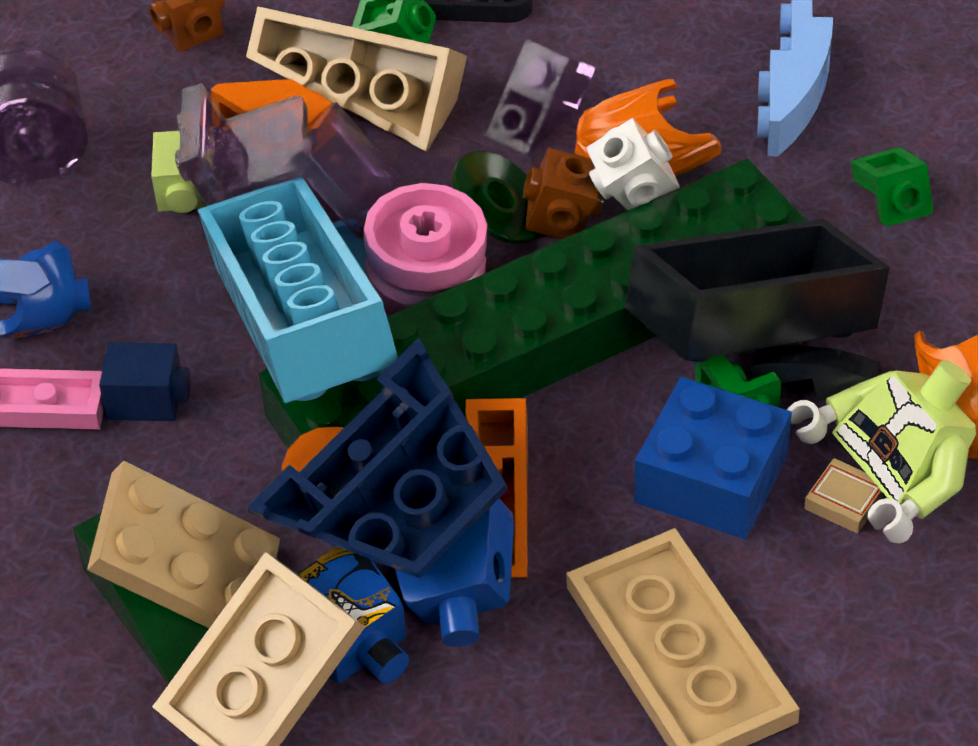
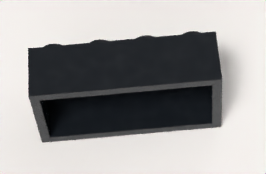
M825 219L635 245L625 308L641 321L649 331L656 334L671 347L679 357L686 361L703 362L717 355L735 352L750 354L758 351L759 348L783 344L796 346L804 344L806 340L830 336L844 338L851 336L854 332L877 329L890 267Z

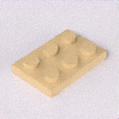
M123 461L111 474L87 570L210 628L262 555L267 552L277 558L280 538Z
M265 552L152 707L199 746H280L365 626L277 558Z

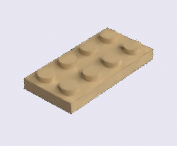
M676 528L566 573L568 591L668 746H748L798 724L800 708Z

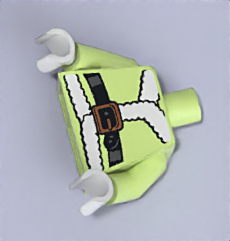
M941 360L931 376L897 370L886 372L826 398L827 405L819 409L813 402L808 400L794 402L787 409L792 411L791 424H799L805 419L813 418L808 426L796 431L799 439L808 444L818 443L824 438L827 433V424L833 421L837 424L832 432L833 435L887 497L878 500L871 506L868 511V520L875 530L884 528V535L892 543L907 541L913 532L911 520L914 517L923 519L958 493L963 487L968 449L976 436V425L956 404L959 397L970 384L971 378L962 368L950 361Z

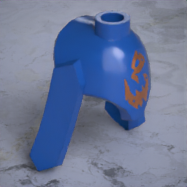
M55 240L42 249L30 251L19 259L0 258V304L17 305L16 312L11 318L0 321V338H20L51 332L66 325L76 312L91 311L88 278H75L71 250L60 241ZM11 298H17V303H15Z

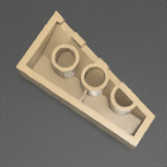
M257 6L246 54L247 58L287 79H293L311 91L319 92L334 104L363 117L376 126L401 137L426 152H429L457 102L467 60L466 55L450 48Z

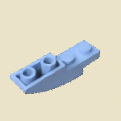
M791 0V4L781 3L780 34H790V37H780V50H770L769 71H759L758 102H767L768 106H758L757 138H768L767 156L778 157L797 139L817 110L825 91L830 66L833 17H813L812 0Z

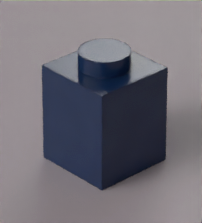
M108 342L99 383L107 420L175 421L178 402H187L189 400L191 384L189 368L180 366L177 344Z

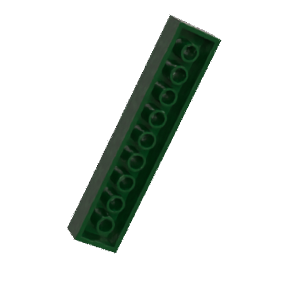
M747 158L387 316L397 356L399 358L420 338L430 359L442 379L445 380L466 418V399L523 398L657 336L649 331L641 321L625 308L635 245L807 220ZM268 369L258 373L265 416L288 449L301 435L316 428H344L381 392V388L376 380L379 377L377 376L366 381L352 380L331 387L323 395L312 400H294L284 403Z

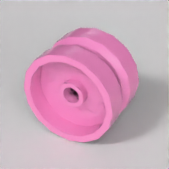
M428 183L398 187L377 200L367 212L364 226L365 275L383 301L387 315L394 314L486 273L487 223L482 209L465 193L446 185Z

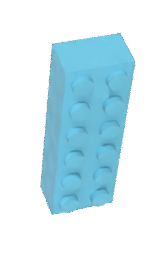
M302 175L197 209L215 267L284 403L294 400L308 401L318 398L327 389L352 380L366 381L373 379L398 359L383 301Z

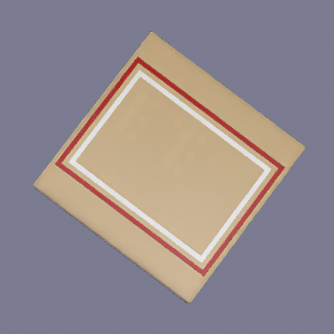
M833 458L805 497L804 509L858 534L868 520V511L871 506L885 495L866 472Z

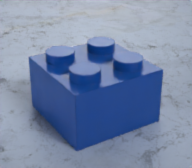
M680 377L635 459L634 503L747 539L789 455L792 411Z

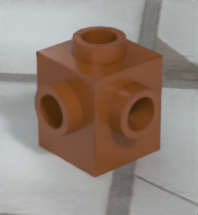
M153 0V3L148 6L150 18L159 33L163 32L179 52L224 34L220 8L225 6V0Z
M552 148L547 149L540 167L532 166L526 177L523 190V198L528 199L525 230L565 239L583 231L590 216L598 217L604 203V197L595 187L589 174L590 171L595 169L592 159Z

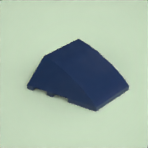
M418 338L376 379L381 392L300 472L289 464L245 507L248 513L421 578L508 490L492 459L462 413L445 380L440 376L420 338Z

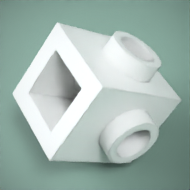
M633 118L609 130L602 138L586 147L595 166V169L589 172L595 187L606 200L613 196L627 210L648 203L680 188L668 163L672 159V154L663 138L655 130L648 134Z

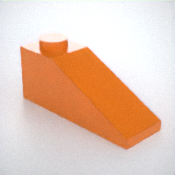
M526 398L466 399V419L474 429L508 488L499 499L509 508L514 517L511 578H527L528 413Z

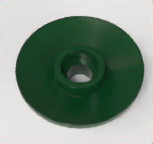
M489 151L469 152L457 162L452 174L453 188L467 194L482 209L489 235L504 242L522 244L533 240L539 234L525 230L528 199L523 198V190L527 175L517 165L505 157Z

